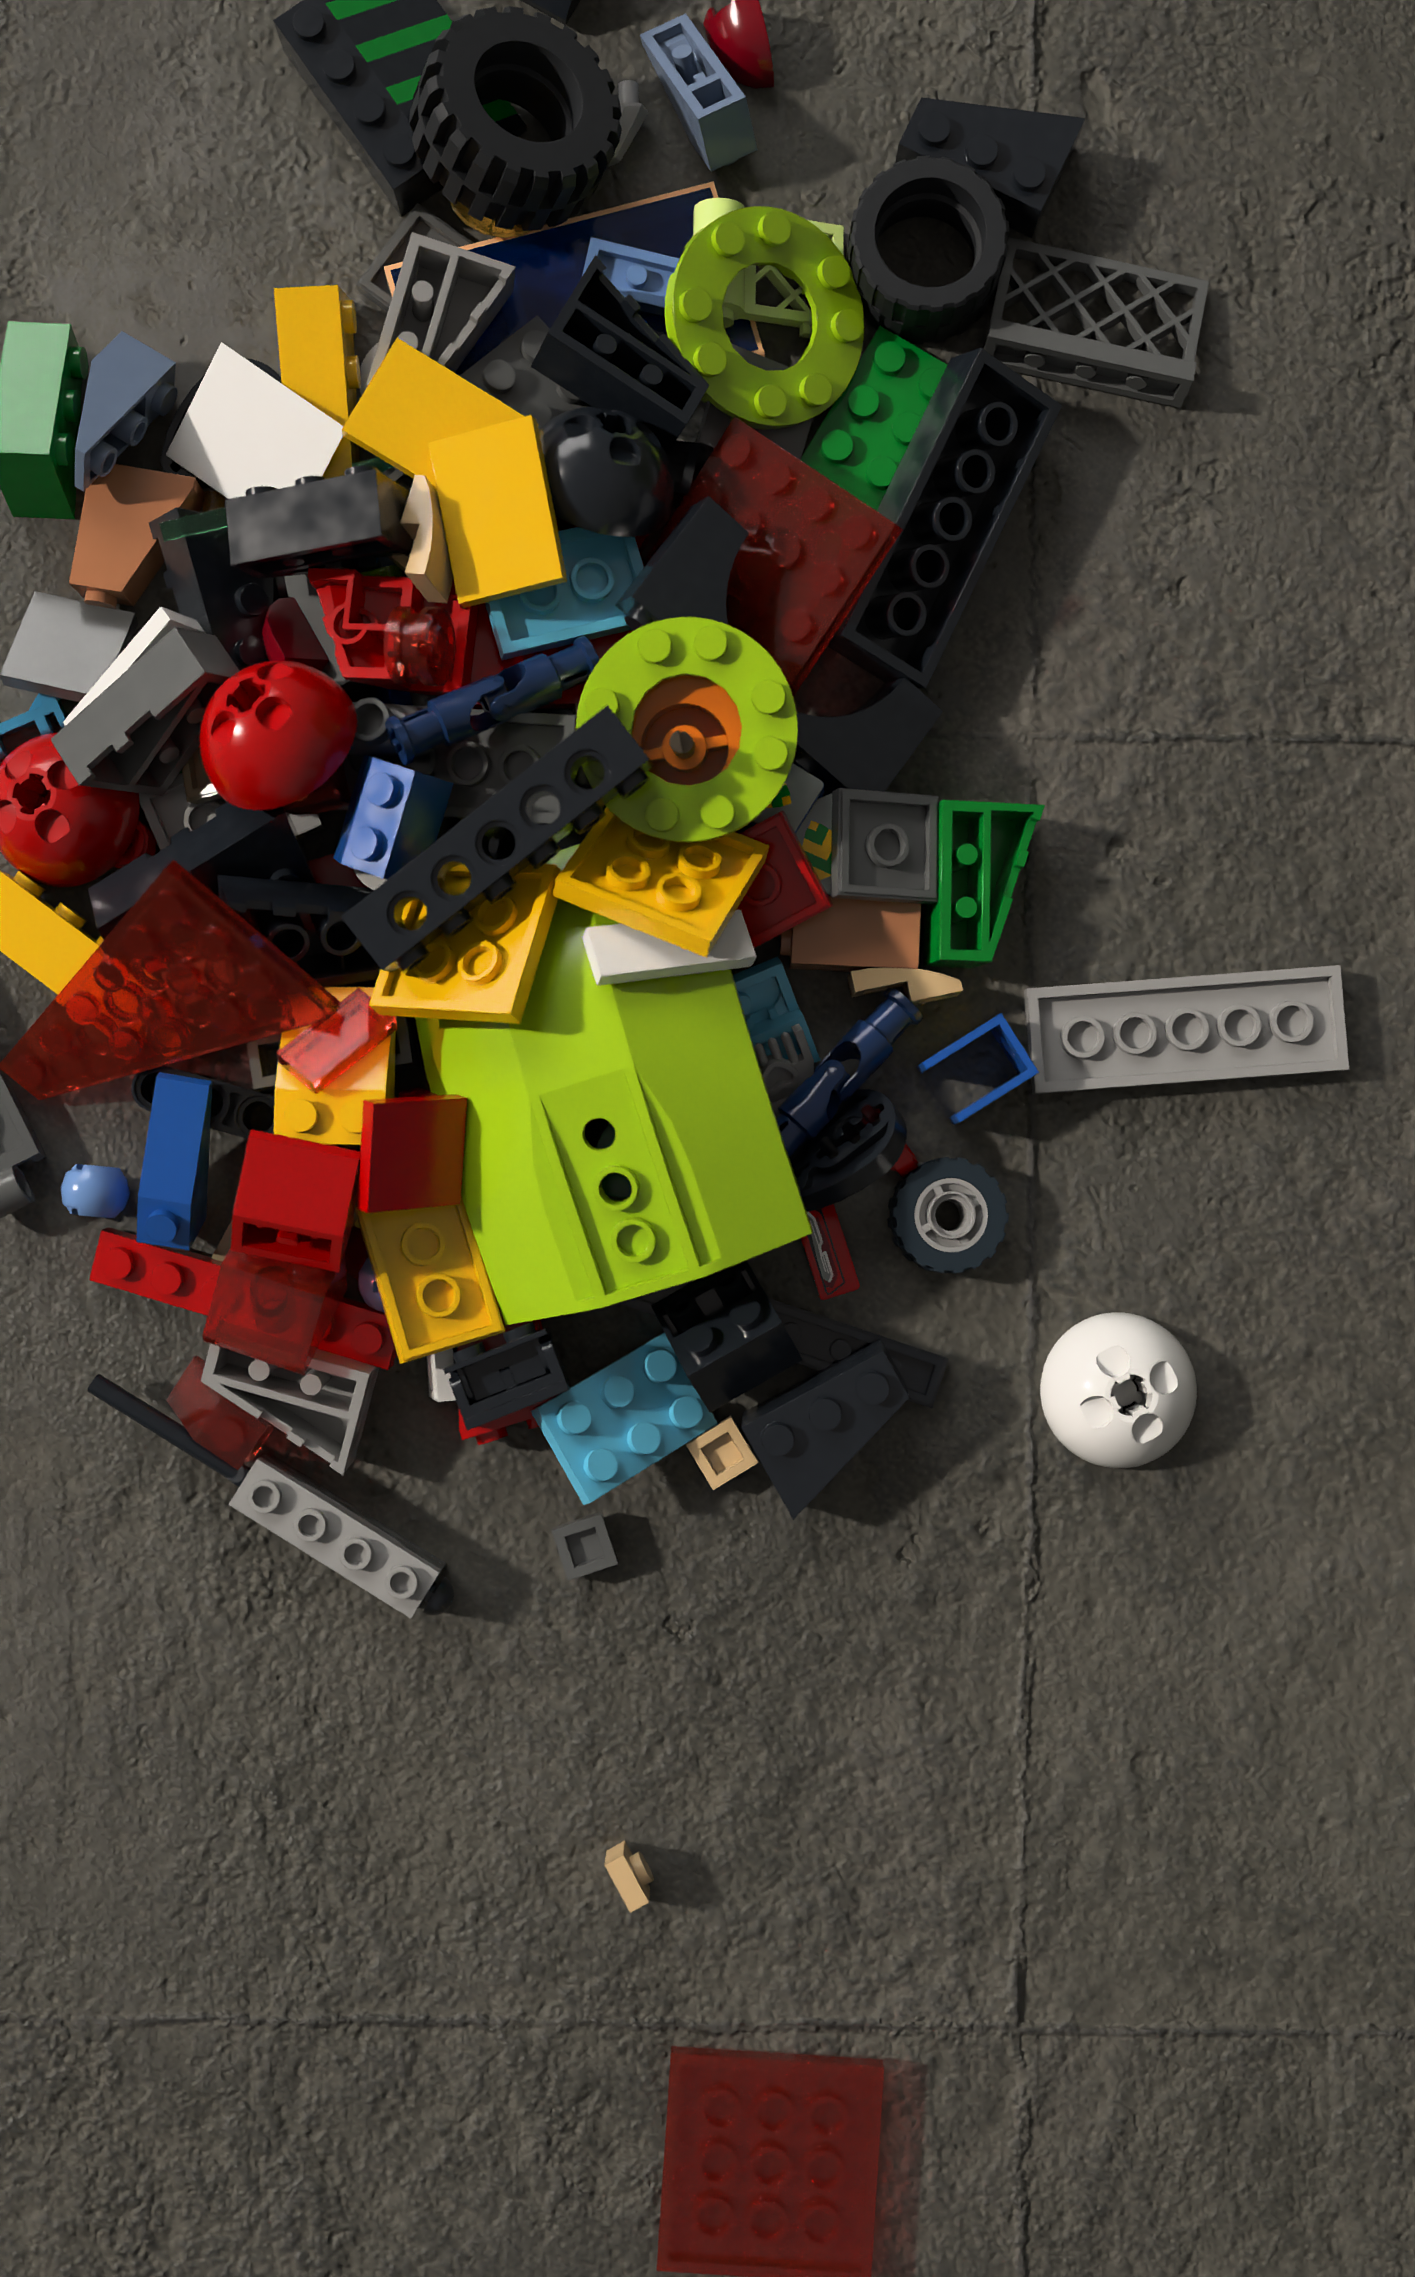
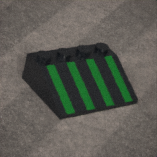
M302 0L273 20L284 53L401 217L411 211L417 203H423L444 188L439 181L433 184L425 172L423 164L426 158H419L417 156L411 139L414 132L409 125L410 109L414 101L413 95L429 54L441 32L450 29L452 20L437 0ZM493 98L480 99L484 110L501 128L517 137L527 131L526 124L510 102Z

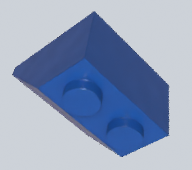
M367 755L363 756L333 858L342 865L388 880L436 842L454 783Z

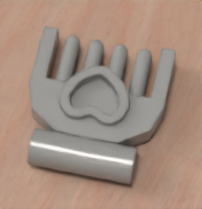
M800 1024L791 1026L801 1052L799 1055L796 1053L788 1032H783L781 1039L789 1059L782 1057L775 1038L768 1039V1046L772 1055H766L762 1044L757 1043L754 1046L776 1117L779 1115L778 1107L802 1082L814 1073V1059Z

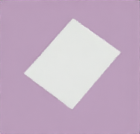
M221 342L166 456L226 498L232 499L246 496V490L252 487L270 486L280 489L295 486V480L301 477H322L343 437V426Z

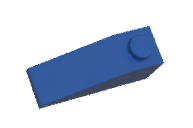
M161 1072L156 1076L138 1191L137 1242L190 1250L206 1220L212 1081Z

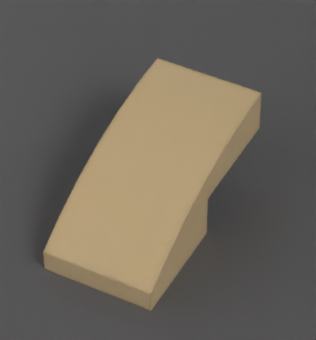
M415 475L400 522L414 540L405 574L428 602L447 603L452 586L453 573L438 494L425 475Z
M868 968L851 971L847 977L851 998L885 991L888 987H902L904 996L914 1005L956 997L963 991L961 980L924 969Z

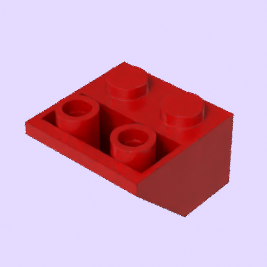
M251 1129L232 1214L230 1251L339 1272L353 1226L360 1152Z

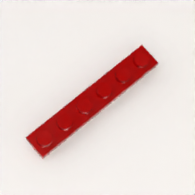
M111 1227L105 1228L100 1232L89 1278L90 1281L389 1370L394 1365L397 1352L386 1315L372 1309L365 1303L318 1289L313 1290L188 1250L137 1242V1235Z

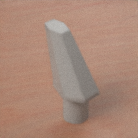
M624 80L618 84V98L622 112L619 122L622 131L620 142L614 151L615 155L609 166H613L621 161L648 115V110L642 103H639V85L632 80Z

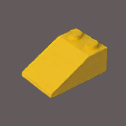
M323 987L287 993L275 1083L274 1134L345 1149L361 1148L363 1100L394 1098L396 1016L379 1015L369 1006L375 987Z

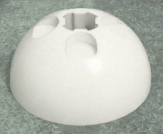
M1112 1312L1087 1318L1071 1327L1059 1338L1044 1364L1040 1395L1048 1425L1057 1439L1069 1451L1085 1461L1103 1467L1130 1468L1156 1460L1179 1442L1194 1415L1197 1384L1189 1356L1180 1342L1169 1331L1145 1317L1130 1313ZM1134 1377H1136L1134 1381L1137 1383L1139 1391H1137L1136 1385L1132 1381ZM1135 1402L1134 1405L1125 1408V1411H1123V1406H1128L1131 1403Z

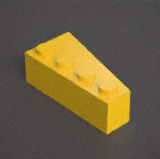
M339 285L274 288L282 384L344 426L357 405L356 389L361 388L360 363L358 355H355L354 333L357 332L354 300H351ZM343 436L322 477L329 479L343 476L346 469L360 466L359 445Z

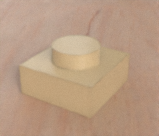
M731 1416L686 1443L687 1448L713 1490L758 1463L757 1458Z
M625 1841L607 1850L604 1865L629 1912L631 1913L649 1903V1883L654 1881V1878L642 1853L638 1851L632 1855Z

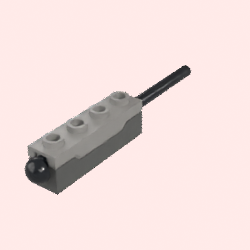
M101 1374L96 1375L90 1383L87 1392L237 1485L239 1488L228 1505L410 1619L423 1600L428 1604L422 1613L427 1615L442 1614L451 1606L454 1599V1589L451 1582L444 1577L440 1585L435 1583L446 1565L444 1561L273 1454L267 1453L257 1458L250 1468Z

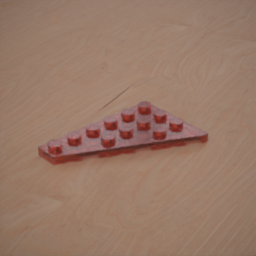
M173 859L1 1061L0 1069L38 1100H43L326 1021L336 1012L341 1002Z

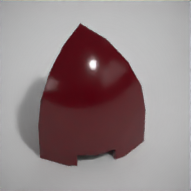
M731 0L732 3L722 8L718 13L711 7L707 11L703 22L710 48L733 80L752 88L774 87L772 55L759 0Z
M295 597L280 598L269 606L262 630L268 660L299 662L322 672L329 662V658Z

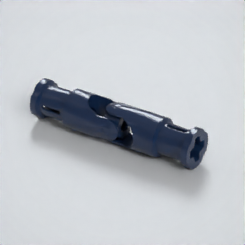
M585 636L578 637L574 640L573 646L548 657L543 653L502 670L499 674L484 677L429 700L427 708L404 718L398 719L396 716L387 718L385 726L389 740L398 758L404 765L414 762L416 754L442 743L449 747L505 723L516 715L526 714L561 699L563 691L587 682L600 659L588 638ZM479 702L484 713L471 715L473 707Z
M888 987L883 992L884 1000L865 1021L858 1020L819 1063L813 1075L802 1082L778 1107L779 1115L776 1117L789 1158L807 1139L814 1140L838 1111L841 1103L852 1097L893 1053L892 1045L911 1024L918 1025L922 1021L923 1015L919 1009L901 992ZM857 1059L860 1063L856 1072L851 1077L845 1071L841 1062Z

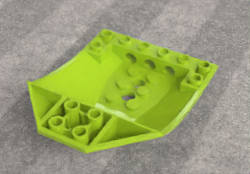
M580 844L561 850L546 864H556L562 871ZM559 898L520 1024L415 1017L424 1068L431 1092L437 1095L457 1094L467 1098L461 1197L505 1325L599 1309L703 1278L805 1237L813 1232L765 1085L732 970L727 969L597 986L582 939L587 927L621 923ZM594 1118L608 1120L616 1132L614 1143L605 1149L591 1146L584 1135L587 1122ZM609 1173L625 1175L632 1186L631 1196L622 1201L610 1199L602 1188L603 1177Z

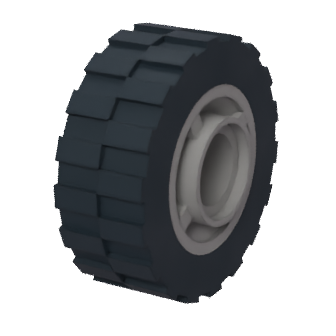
M943 1157L923 1162L918 1168L898 1181L894 1187V1190H896L894 1196L889 1199L890 1218H887L888 1228L892 1230L894 1236L892 1240L895 1246L901 1248L904 1252L902 1255L908 1261H913L919 1268L936 1273H962L965 1270L975 1269L982 1265L981 1262L983 1260L991 1258L996 1253L995 1248L999 1242H1003L1006 1235L1004 1232L1005 1224L1008 1223L1009 1213H1006L1005 1208L1007 1200L1005 1194L1001 1193L998 1187L999 1182L995 1177H990L985 1172L986 1169L981 1165L969 1163L968 1159L959 1157ZM945 1200L952 1202L959 1211V1221L949 1231L941 1228L935 1217L937 1207Z

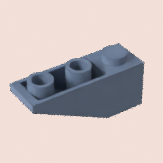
M123 331L91 361L75 447L74 486L82 491H85L98 476L105 477L114 467L117 457L129 445L136 446L143 438L147 427L158 415L165 416L168 414L177 398L178 390L174 387L176 362Z

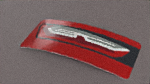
M834 1204L818 1210L808 1211L807 1215L813 1232L802 1237L801 1240L820 1299L826 1300L859 1289V1281Z

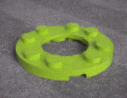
M753 206L740 208L718 217L700 229L684 246L685 250L678 261L674 273L669 277L665 296L667 337L678 348L684 359H687L709 384L701 400L704 403L709 401L720 411L731 417L730 421L746 427L764 430L781 429L802 423L822 413L841 396L850 383L859 363L864 339V314L861 296L852 277L851 268L840 250L824 232L805 218L792 212L768 206ZM751 265H771L777 268L784 276L794 279L802 288V295L806 296L811 307L812 326L810 327L812 334L809 345L803 351L799 361L785 370L766 371L748 363L733 348L724 329L722 305L727 287L739 271Z
M678 617L656 621L636 629L615 643L603 655L591 672L582 691L578 705L576 729L608 705L633 737L632 730L635 711L644 696L666 679L682 675L703 677L725 689L738 708L742 725L739 749L725 770L710 781L690 786L668 783L648 770L646 774L650 778L649 781L636 793L624 800L618 794L605 804L619 819L642 833L667 841L693 843L717 839L731 834L748 825L770 805L781 791L791 771L797 747L798 723L796 707L789 684L775 660L760 644L750 636L725 623L698 617ZM596 761L582 764L592 789L598 787L605 775L603 764Z

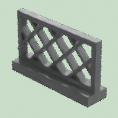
M1008 238L1007 245H1009L997 285L988 332L983 347L986 352L1018 373L1181 408L1194 380L1197 364L1194 360L1209 281ZM1014 257L1035 262L1043 274L1024 284L1012 268ZM1072 270L1083 272L1088 276L1093 285L1075 295L1061 276ZM1122 281L1134 283L1144 296L1125 306L1112 287ZM1051 283L1064 302L1044 312L1032 293ZM1008 285H1010L1014 291L1007 294ZM1172 292L1193 296L1192 308L1178 317L1173 314L1162 299ZM1101 294L1114 313L1095 323L1082 304ZM1019 300L1022 301L1034 318L1024 325L1001 320L1003 310ZM1151 305L1164 322V325L1146 335L1132 315ZM1071 311L1084 328V331L1075 336L1060 333L1052 321ZM1121 322L1135 342L1126 347L1110 344L1103 332ZM1189 323L1188 330L1186 331L1183 326ZM1172 333L1184 350L1182 359L1161 355L1153 343Z

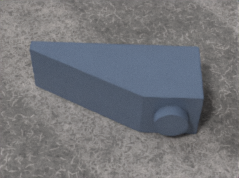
M685 13L640 34L642 45L690 142L709 170L714 171L722 166L730 165L739 158L756 151L757 145L746 96Z

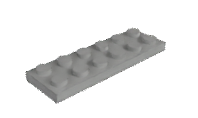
M1340 965L1027 988L1024 990L1029 1057L1039 1072L1031 1077L1032 1094L1349 1070Z

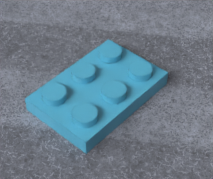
M580 527L558 531L568 582L485 603L501 661L573 644L576 638L581 636L591 640L632 630L624 620L626 615L615 605L644 568L635 537L604 535Z
M665 1333L658 1335L575 1384L568 1391L560 1393L531 1411L583 1505L595 1501L718 1424L688 1379Z

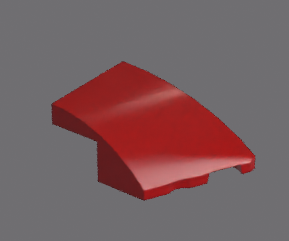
M308 568V579L310 584L316 589L325 615L322 619L327 634L333 638L335 644L334 654L343 678L386 689L435 696L444 695L470 684L479 604L466 608L459 605L455 585L451 586L447 603L428 602L409 577L363 576L355 569Z

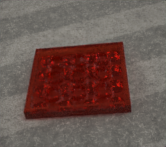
M734 417L691 485L689 494L684 496L644 560L643 566L645 567L688 509L710 496L749 532L735 557L730 571L726 597L728 625L750 636L772 656L783 672L794 697L903 529Z
M671 2046L656 2271L741 2277H871L884 2081L883 2060Z

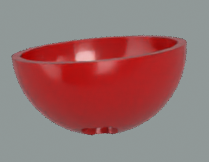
M279 660L261 662L244 668L219 687L205 710L200 730V752L207 776L218 794L236 807L248 810H268L291 804L319 788L335 773L346 758L356 733L357 715L355 706L349 695L336 681L320 670L306 664Z
M56 732L37 736L24 742L10 752L0 764V852L14 868L36 882L53 887H73L97 879L121 859L134 837L138 824L140 802L139 793L78 785L50 740L58 733Z

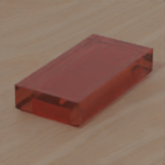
M358 988L276 1052L279 1064L314 1094H318L398 1029L396 1018L394 1016L379 1015L369 1006L371 997Z

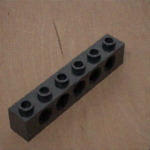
M606 705L341 916V918L383 971L394 972L400 968L403 973H406L428 957L430 952L426 946L443 933L449 939L469 925L474 919L469 912L486 898L490 904H493L512 891L517 885L513 877L529 864L534 869H538L561 851V847L557 842L575 829L580 835L598 823L605 816V812L601 807L619 794L624 800L641 789L650 779L646 772L654 765L613 711ZM589 761L603 764L605 775L598 787L591 790L578 787L576 773L582 764ZM544 796L556 797L560 804V812L556 820L548 825L536 824L532 816L535 802ZM499 831H511L516 842L513 853L504 860H494L489 853L490 839ZM457 865H465L471 873L470 886L460 895H451L445 885L446 875L451 868ZM420 899L427 909L426 921L420 928L409 930L402 920L403 909L410 901Z

